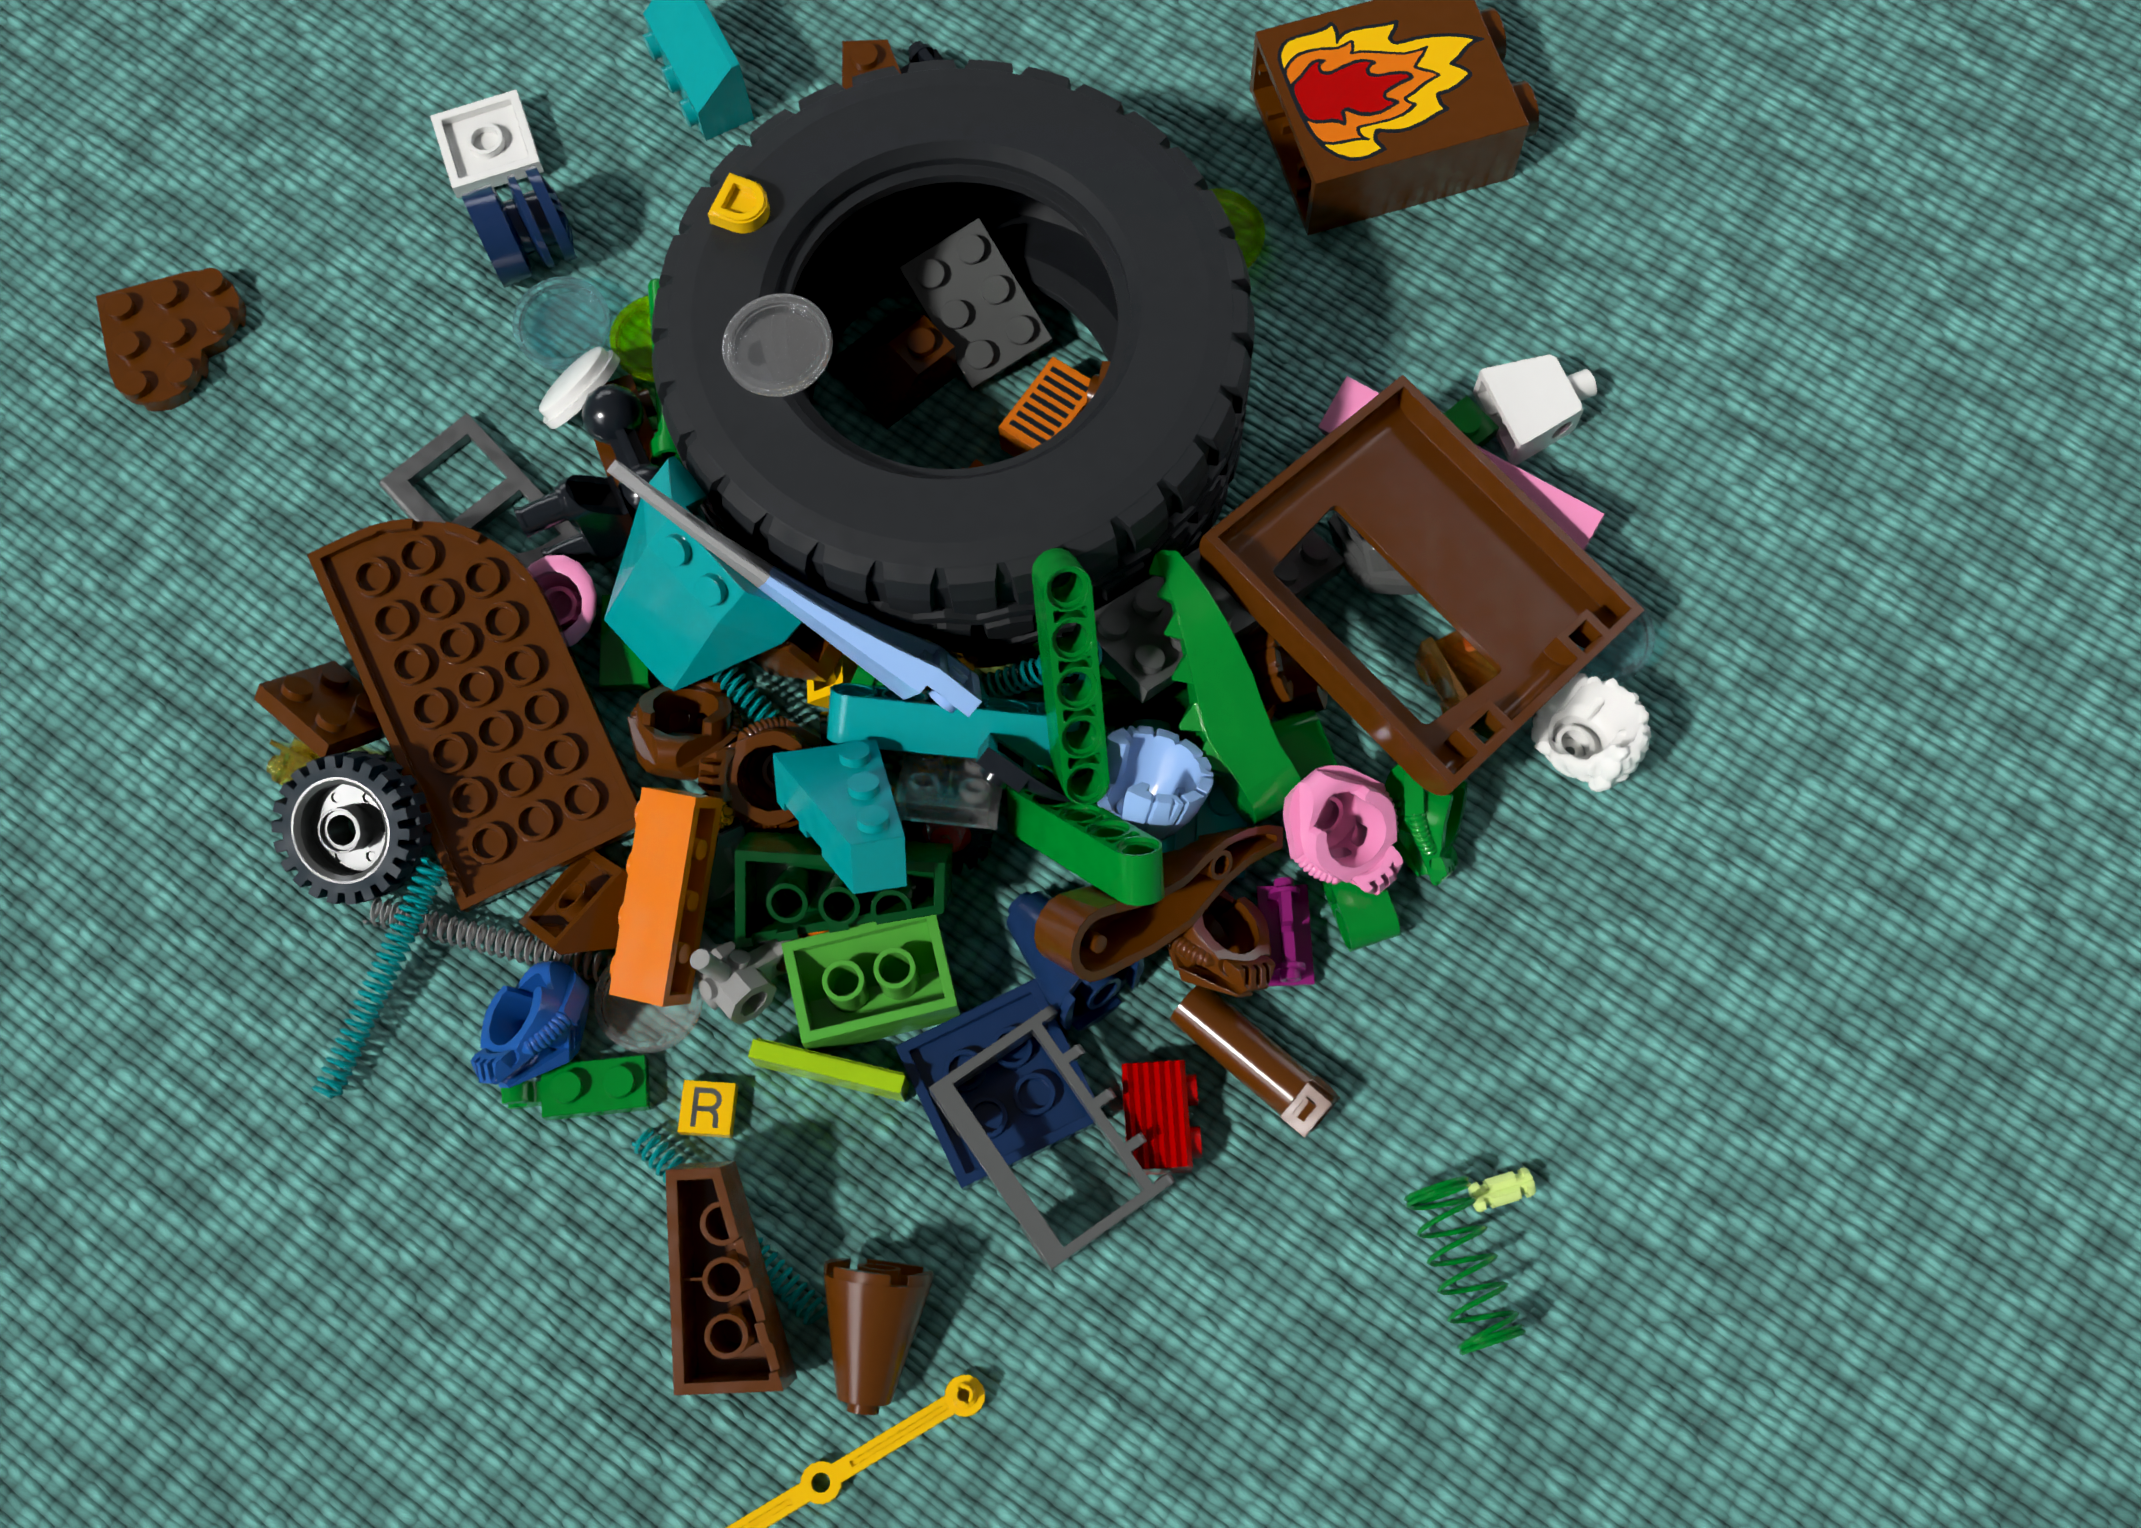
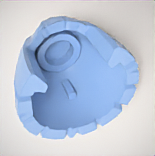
M1129 726L1127 731L1121 728L1107 736L1109 788L1105 796L1097 802V805L1157 838L1159 841L1177 833L1198 813L1211 791L1214 779L1211 772L1212 767L1207 757H1202L1203 752L1189 740L1184 739L1179 742L1178 734L1160 728L1154 732L1153 727L1138 726L1137 728Z

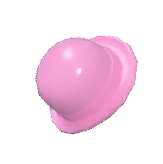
M546 555L531 563L527 569L543 588L569 646H573L589 631L596 616L597 593L591 576L579 562L565 555Z

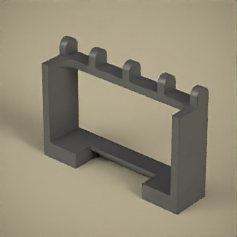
M1053 1004L1035 1014L929 1087L930 1095L959 1138H963L1020 1223L1021 1230L1049 1272L1176 1182L1169 1172L1160 1176L1152 1184L1132 1155V1152L1147 1142L1143 1133L1140 1132L1126 1143L1123 1142L1101 1110L1102 1107L1117 1097L1111 1087L1093 1098L1070 1065L1082 1057L1086 1051L1079 1043L1062 1054L1044 1028V1024L1052 1021L1058 1015V1011ZM1033 1036L1045 1050L1141 1191V1193L1065 1247L1061 1245L957 1091V1088Z

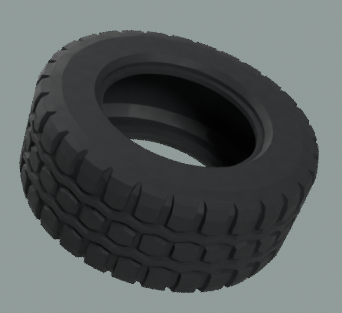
M953 59L910 63L908 73L900 74L895 66L877 69L852 77L853 87L845 89L840 84L835 83L798 101L800 109L798 113L795 114L784 109L768 119L750 134L751 147L738 144L710 174L709 183L711 187H701L690 202L680 221L678 230L680 235L673 236L665 257L659 280L660 288L657 290L652 317L651 339L654 344L652 354L653 376L657 394L663 406L662 413L668 431L684 467L707 495V498L700 506L709 525L714 527L715 530L773 566L860 613L868 614L882 623L940 645L969 669L1006 666L1008 657H1019L1020 646L1039 643L1032 584V566L1036 558L1044 551L1052 548H1062L1071 552L1090 577L1095 612L1147 579L1152 578L1154 575L1149 574V569L1155 554L1159 551H1178L1184 557L1199 548L1203 535L1212 529L1226 501L1229 483L1234 479L1242 443L1255 330L1254 306L1250 300L1251 284L1243 253L1235 240L1236 234L1213 191L1208 190L1204 177L1179 147L1170 148L1167 136L1137 112L1133 111L1124 115L1122 103L1109 95L1085 84L1073 91L1071 90L1069 78L1037 68L1027 67L1019 75L1013 74L1012 63L989 60H969L964 69H957ZM729 173L758 183L766 192L770 206V215L767 222L754 232L745 234L735 233L710 223L708 212ZM979 218L1017 282L1054 299L1073 313L1088 328L1099 343L1107 360L1111 362L1107 373L1092 399L1065 428L1032 450L1013 458L972 468L933 469L901 464L873 454L842 436L812 406L814 389L823 363L837 339L855 319L878 301L909 287L908 282L899 269L900 266ZM1072 572L1059 574L1054 578L1051 587L1058 588L1065 585L1069 581ZM1068 623L1062 626L1056 637L1069 635L1074 630L1076 623Z

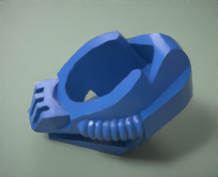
M542 961L530 967L515 988L503 986L489 1004L483 1020L480 1045L482 1050L476 1053L470 1061L479 1078V1083L498 1084L500 1088H511L570 1062L580 1051L589 1011V986L572 967L560 961Z

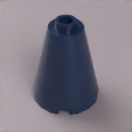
M1044 891L1025 892L1019 895L1009 906L1006 926L1050 1005L1053 1004L1058 1011L1056 1016L1058 1021L1069 1031L1071 1025L1077 1031L1085 1030L1100 1022L1122 1003L1116 995L1126 983L1134 989L1143 973L1144 959L1102 980L1088 982L1078 978L1042 956L1036 948L1034 940L1035 924L1041 910L1053 897Z

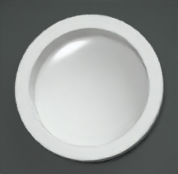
M599 346L589 350L572 363L553 383L540 403L539 412L544 416L543 422L550 429H556L582 409L588 394L599 386L605 385L620 362V357L612 350L606 351L603 347Z

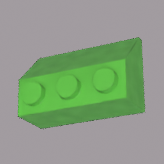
M937 915L878 925L876 922L854 925L845 931L825 932L781 943L801 1042L806 1050L825 1053L939 1025L961 1015Z

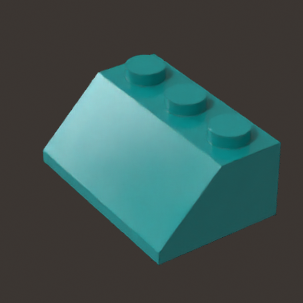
M652 0L643 13L649 32L642 36L654 61L659 58L662 59L665 66L660 69L672 94L677 91L680 92L683 100L679 101V106L689 127L697 125L707 141L754 120L740 64L705 1Z

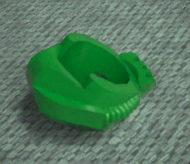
M1397 764L1390 771L1385 783L1386 791L1389 792V797H1392V802L1395 803L1394 808L1397 809V821L1399 822L1397 826L1399 828L1397 841L1393 846L1417 877L1427 874L1431 883L1437 886L1451 875L1458 865V857L1453 844L1457 838L1465 809L1467 782L1463 781L1448 795H1436L1421 787Z

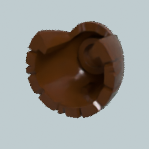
M1261 625L1251 630L1238 642L1253 673L1270 721L1275 712L1303 713L1309 710L1315 712L1326 710L1328 693Z

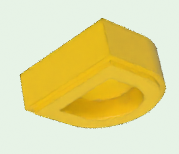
M729 173L708 212L710 223L735 233H751L760 229L767 222L770 215V206L766 192L761 185L752 180Z

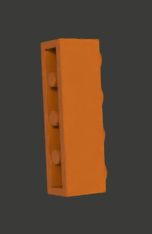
M642 787L641 797L635 809L636 828L633 847L626 864L628 878L625 897L618 914L620 928L616 953L610 964L611 984L609 995L661 1007L691 1003L696 969L691 966L690 957L700 947L723 804L722 798L668 788Z

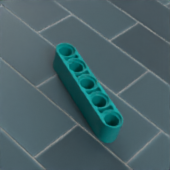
M840 683L830 687L827 739L833 743L843 744L853 740L867 741L876 739L879 749L977 759L978 748L987 736L992 733L1034 764L1051 766L1045 703L981 696L982 702L968 718L958 709L953 713L943 709L930 697V691L923 690L920 694L903 700L886 686ZM1081 721L1073 723L1067 732H1074L1080 729Z

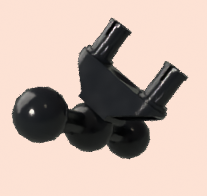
M614 383L599 386L589 393L582 406L584 428L598 442L610 445L617 461L649 483L661 466L650 462L638 436L644 422L642 402L630 389ZM572 475L558 481V485L554 487L555 492L514 509L517 520L527 538L567 520L571 524L577 523L581 533L542 549L543 557L546 555H565L581 565L592 560L595 563L601 562V564L617 558L625 549L641 497L623 483L619 482L617 485L612 475L606 478Z

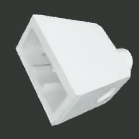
M1549 354L1480 370L1473 395L1481 410L1499 426L1496 438L1509 463L1515 466L1570 434L1576 428L1583 413L1581 401L1597 394V385L1594 376L1588 369L1566 376L1557 357Z

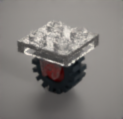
M905 752L894 796L900 820H902L901 825L905 841L952 843L953 874L962 872L963 863H965L969 870L977 867L978 859L984 861L988 855L989 848L991 849L994 830H997L1003 788L995 786L981 774V766L976 763L977 759Z

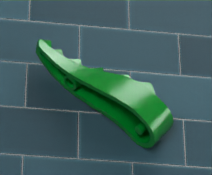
M1161 550L1155 554L1149 574L1161 577L1164 580V584L1157 592V597L1171 603L1173 615L1165 629L1164 635L1180 640L1183 654L1171 676L1173 681L1187 683L1190 705L1179 723V729L1194 732L1197 747L1203 752L1202 757H1207L1211 764L1213 779L1217 781L1226 798L1241 818L1248 824L1255 826L1283 810L1285 797L1301 781L1300 776L1277 739L1261 700L1253 673L1224 615L1207 588L1178 551Z

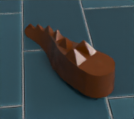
M1260 825L1198 836L1197 841L1181 849L1162 853L1165 897L1154 904L1146 906L1126 905L1093 885L1061 893L1049 900L1039 914L1034 932L1036 948L1042 956L1082 980L1093 982L1111 976L1155 953L1190 929L1234 878L1252 863L1283 848V827Z

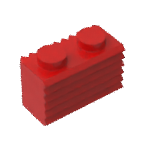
M1185 1060L1122 1064L1121 1075L1126 1142L1140 1132L1147 1139V1142L1132 1152V1155L1146 1175L1192 1172V1159L1202 1158L1200 1126L1190 1127L1188 1106H1198L1196 1074H1186Z

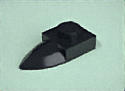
M992 733L987 736L978 748L976 763L981 766L980 772L995 786L1004 789L1008 785L1018 793L1024 788L1048 799L1071 802L1055 779Z

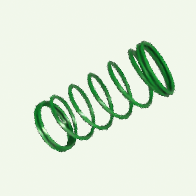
M1460 1176L1412 1192L1404 1198V1201L1407 1202L1406 1207L1411 1210H1429L1461 1204L1422 1225L1417 1231V1236L1421 1238H1438L1472 1232L1433 1253L1428 1258L1426 1264L1437 1267L1484 1260L1439 1285L1437 1293L1453 1295L1497 1288L1455 1310L1449 1315L1447 1321L1458 1324L1510 1316L1458 1344L1457 1349L1460 1350V1355L1474 1352L1525 1335L1526 1333L1523 1330L1524 1325L1522 1324L1494 1332L1517 1319L1519 1312L1514 1310L1455 1318L1470 1308L1500 1294L1507 1289L1508 1283L1501 1281L1443 1290L1463 1277L1489 1265L1498 1257L1495 1253H1487L1452 1260L1433 1261L1445 1252L1484 1233L1488 1228L1485 1225H1475L1435 1233H1422L1432 1225L1473 1205L1478 1198L1466 1197L1422 1205L1469 1188L1471 1182L1468 1181L1470 1178L1468 1176Z

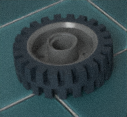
M368 751L336 753L306 763V766L298 768L290 775L293 780L283 784L279 792L285 798L276 800L273 812L281 814L282 817L271 821L272 832L282 833L283 839L273 843L276 853L284 851L288 853L289 857L280 862L285 871H298L293 881L300 888L311 885L308 894L317 899L327 897L326 902L340 904L346 902V905L358 904L383 897L405 885L404 882L411 880V877L418 873L416 866L422 864L420 858L427 857L428 854L421 849L431 844L432 833L423 831V826L432 823L430 812L421 813L419 806L427 803L423 792L413 793L412 788L418 783L412 775L401 776L400 774L404 767L397 762H386V756L378 753L368 754ZM349 818L354 823L356 830L355 836L351 833L349 829Z

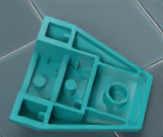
M675 456L668 458L649 482V484L691 514H694L707 498V495L694 477ZM640 498L604 621L665 687L672 689V691H677L787 641L803 624L797 617Z

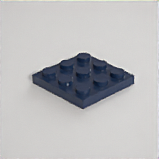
M1036 979L895 1046L963 1191L989 1177L963 1138H959L930 1095L929 1087L1049 1006ZM1056 1018L1043 1025L1062 1054L1071 1049ZM1034 1036L957 1088V1091L1009 1168L1096 1125ZM1076 1060L1070 1065L1092 1097L1095 1098Z

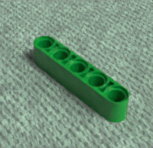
M1052 548L1040 554L1032 566V584L1051 767L1066 797L1072 803L1091 805L1105 796L1110 781L1092 583L1089 575L1071 552L1062 548ZM1072 572L1069 581L1065 585L1058 588L1051 587L1054 578L1059 574ZM1068 623H1076L1074 630L1069 635L1056 637L1062 626ZM1081 672L1074 683L1061 685L1064 678L1069 674ZM1085 721L1083 726L1077 731L1067 732L1073 723ZM1089 768L1082 777L1071 779L1078 770Z
M1309 710L1271 723L1281 747L1293 763L1301 780L1318 767L1337 765L1315 711ZM1320 881L1342 939L1350 952L1400 935L1398 917L1387 888L1377 896L1366 893L1358 886L1349 882L1342 881L1333 885Z
M1008 785L1005 787L1008 831L1012 835L1123 904L1146 906L1157 903L1165 897L1162 842L1106 809L1100 808L1095 803L1091 805H1078L1072 802H1061L1042 797L1024 788L1018 793Z

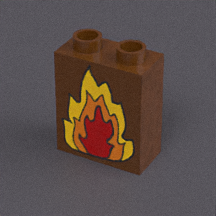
M1371 0L1255 32L1250 91L1307 236L1513 178L1525 138L1536 135L1538 131L1539 111L1536 97L1529 83L1525 80L1511 83L1502 64L1506 56V35L1500 15L1495 8L1489 7L1479 10L1475 0Z

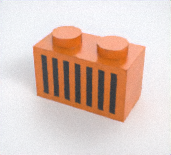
M1052 357L999 425L1001 449L1015 457L1032 450L1056 435L1087 405V392L1091 379L1057 358Z

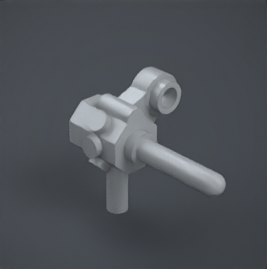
M702 929L700 947L690 957L691 966L697 970L695 979L699 982L701 998L713 1010L720 1007L730 1020L739 1025L756 1018L772 1003L777 988L771 980L778 975L787 973L781 943L792 940L778 942L777 939L761 941L758 948L747 952L742 948L735 949L733 941L725 944H715Z

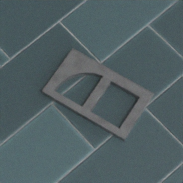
M468 413L390 472L379 483V486L409 519L446 523L413 486L472 440L506 479L451 523L459 524L478 532L522 496L529 503L544 496ZM567 520L552 526L559 535L550 542L533 550L512 555L528 568L531 563L543 557L542 549L579 534V532Z

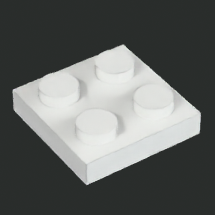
M517 89L430 116L449 180L457 199L461 198L463 194L487 184H491L493 188L507 184V176L514 174L516 180L526 178L528 176L524 169L536 165L539 173L544 172Z

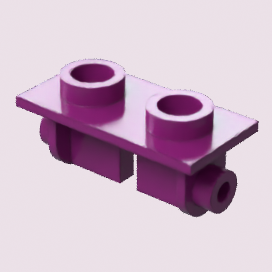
M1281 877L1274 879V886H1257V905L1268 924L1269 940L1272 948L1270 958L1276 965L1268 986L1314 985L1308 885H1294L1293 878Z

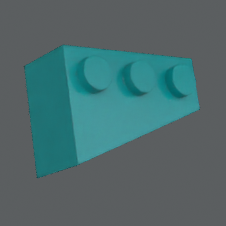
M876 739L867 741L853 740L838 745L773 753L777 803L784 811H791L799 822L800 831L806 838L812 837L821 847L822 857L853 894L907 886L905 835Z

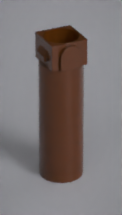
M1196 985L1181 1001L1170 1017V1021L1277 1112L1286 1123L1304 1138L1314 1131L1340 1099L1326 1082L1319 1076H1313L1214 990Z

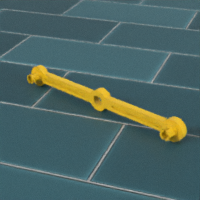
M971 1375L954 1377L945 1389V1396L834 1463L818 1461L810 1464L804 1470L799 1484L726 1528H769L810 1502L814 1504L832 1502L839 1496L843 1482L955 1414L960 1417H970L977 1414L985 1403L986 1393L984 1386L977 1378ZM819 1473L827 1474L830 1479L829 1488L822 1493L816 1491L813 1487V1479Z

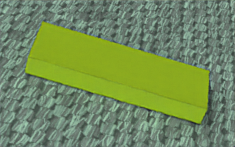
M761 1038L752 1040L748 1058L757 1067L902 1102L906 1101L910 1086L902 1072Z

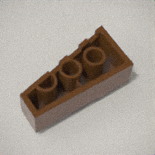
M736 1161L683 1163L666 1169L674 1395L784 1391L797 1379V1374Z

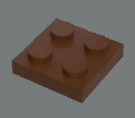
M335 660L260 683L254 697L257 703L319 757L347 752L386 738L364 685Z

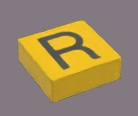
M684 1080L677 1132L681 1135L733 1138L739 1086L736 1083Z

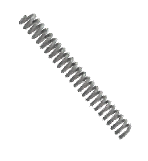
M377 898L371 905L370 920H364L363 923L365 925L372 923L374 927L382 926L383 929L387 930L390 928L389 924L397 922L394 914L414 917L400 910L398 907L400 905L399 902L392 906L389 899L382 904L381 898ZM437 911L432 913L431 916L429 913L426 915L419 914L425 922L418 924L419 933H411L414 937L420 935L422 939L429 937L433 942L438 939L442 944L449 942L452 947L458 944L461 949L466 947L470 951L477 949L481 954L487 951L488 955L493 956L497 954L500 959L505 956L509 961L516 958L518 963L526 961L529 966L539 963L538 959L544 948V942L538 939L534 948V958L530 961L529 955L535 942L534 936L531 935L526 940L524 956L519 958L525 942V935L522 932L516 939L514 954L510 956L509 952L515 941V932L512 930L506 937L505 951L500 953L506 936L504 928L500 929L496 936V928L493 925L489 928L486 935L487 926L485 923L481 924L477 930L476 921L471 922L468 926V922L464 918L458 925L456 916L452 917L449 921L448 915L445 913L439 919ZM380 913V922L377 923L375 920ZM389 916V924L386 925L385 921ZM399 921V925H401V926H405V925H406V924H404V923H402V922ZM427 924H428V927H427V932H428V933H427V934H423V931H424V929L426 928V926H427ZM437 927V936L434 937L433 932ZM447 928V938L443 939L442 936ZM457 929L456 941H452V937ZM466 933V943L462 944L461 940ZM476 934V944L475 946H471V942L473 941ZM486 935L485 947L482 949L480 945ZM496 936L495 949L491 951L490 947L493 944ZM548 945L544 949L543 961H549L553 949ZM554 951L553 961H560L562 955ZM588 951L584 955L582 970L578 975L580 977L583 975L586 980L593 978L598 983L607 975L612 957L611 955L607 956L605 968L598 978L597 971L602 961V954L598 952L595 955L592 972L590 975H587V969L592 960V951ZM583 952L575 953L573 957L572 968L577 973ZM564 954L563 963L568 965L572 954Z

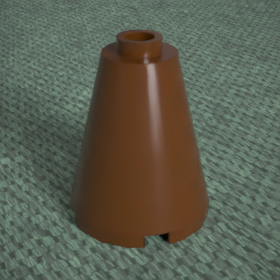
M851 1258L829 1259L825 1261L824 1282L836 1396L838 1400L847 1403L846 1410L850 1413L876 1415L879 1414L880 1406L890 1405L894 1397L932 1285L933 1271L923 1272V1267L876 1259H867V1263L858 1264L857 1269H850Z

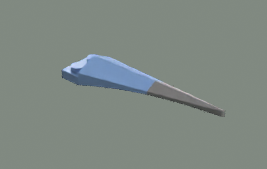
M614 460L607 469V472L903 700L920 694L928 686L931 688L929 692L930 697L939 706L950 713L958 709L968 718L982 702L979 676L940 645L882 623L868 614L851 609L773 566L698 519L621 462Z

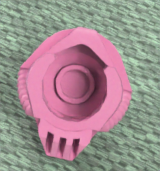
M1325 765L1313 770L1295 785L1285 797L1283 820L1290 859H1294L1299 864V867L1303 868L1304 872H1308V875L1313 876L1315 879L1333 885L1342 881L1349 882L1358 886L1366 893L1378 896L1397 879V874L1403 864L1402 856L1393 846L1397 841V833L1399 831L1397 827L1399 825L1397 821L1398 815L1396 814L1397 809L1394 808L1395 803L1392 802V797H1389L1390 794L1386 791L1385 784L1346 766Z

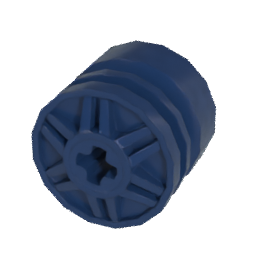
M536 165L524 169L533 187V190L524 194L514 174L507 176L512 199L503 202L491 184L462 195L471 220L504 288L532 277V269L528 255L537 252L549 269L556 267L547 248L548 246L558 243L566 262L577 258L574 251L573 230L554 188L538 172Z

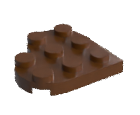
M215 268L183 272L96 296L109 372L114 385L127 400L134 404L143 405L152 412L172 410L189 402L192 398L188 393L198 385L201 376L204 378L208 376L209 358L226 351L229 348L226 342L236 333L239 325L244 328L246 323V306L240 293Z

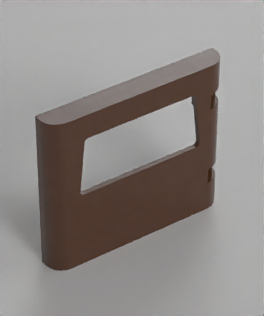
M1404 375L1400 376L1203 535L1199 544L1200 555L1204 565L1226 591L1415 782L1425 790L1441 796L1448 795L1456 789L1644 611L1609 574ZM1331 510L1338 512L1497 671V676L1429 724L1420 722L1274 575L1273 570ZM1473 728L1488 740L1483 743L1470 729Z

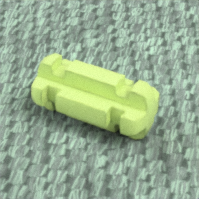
M1523 1167L1517 1170V1174L1510 1171L1484 1179L1482 1185L1474 1182L1470 1185L1468 1191L1469 1197L1478 1198L1473 1204L1475 1210L1483 1212L1487 1210L1486 1206L1488 1205L1493 1209L1519 1201L1524 1194L1527 1198L1531 1197L1536 1193V1187L1528 1168Z

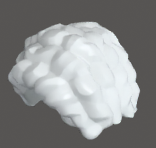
M1577 673L1536 712L1537 715L1533 717L1531 739L1536 743L1534 748L1544 754L1557 771L1567 777L1588 782V786L1592 791L1602 792L1620 782H1624L1630 773L1635 772L1639 762L1645 758L1651 738L1650 727L1647 725L1649 713L1641 705V702L1638 701L1639 696L1637 693L1629 692L1625 687L1619 686L1614 678L1601 681L1597 676L1588 678L1586 674Z

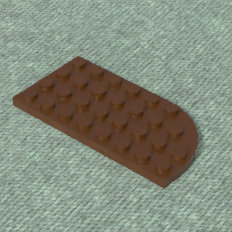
M400 519L371 525L307 554L396 762L404 767L401 772L402 776L412 775L418 783L412 788L413 793L423 792L427 803L419 806L421 813L430 812L432 821L431 824L425 825V829L427 832L432 833L431 843L442 868L446 871L447 880L461 911L469 912L635 833V809L639 802L637 794L551 603L541 585L519 559L498 543L468 527L447 521L446 523L415 521L414 519Z

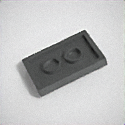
M979 218L899 267L931 322L955 346L957 364L973 391L1053 342L1052 337Z

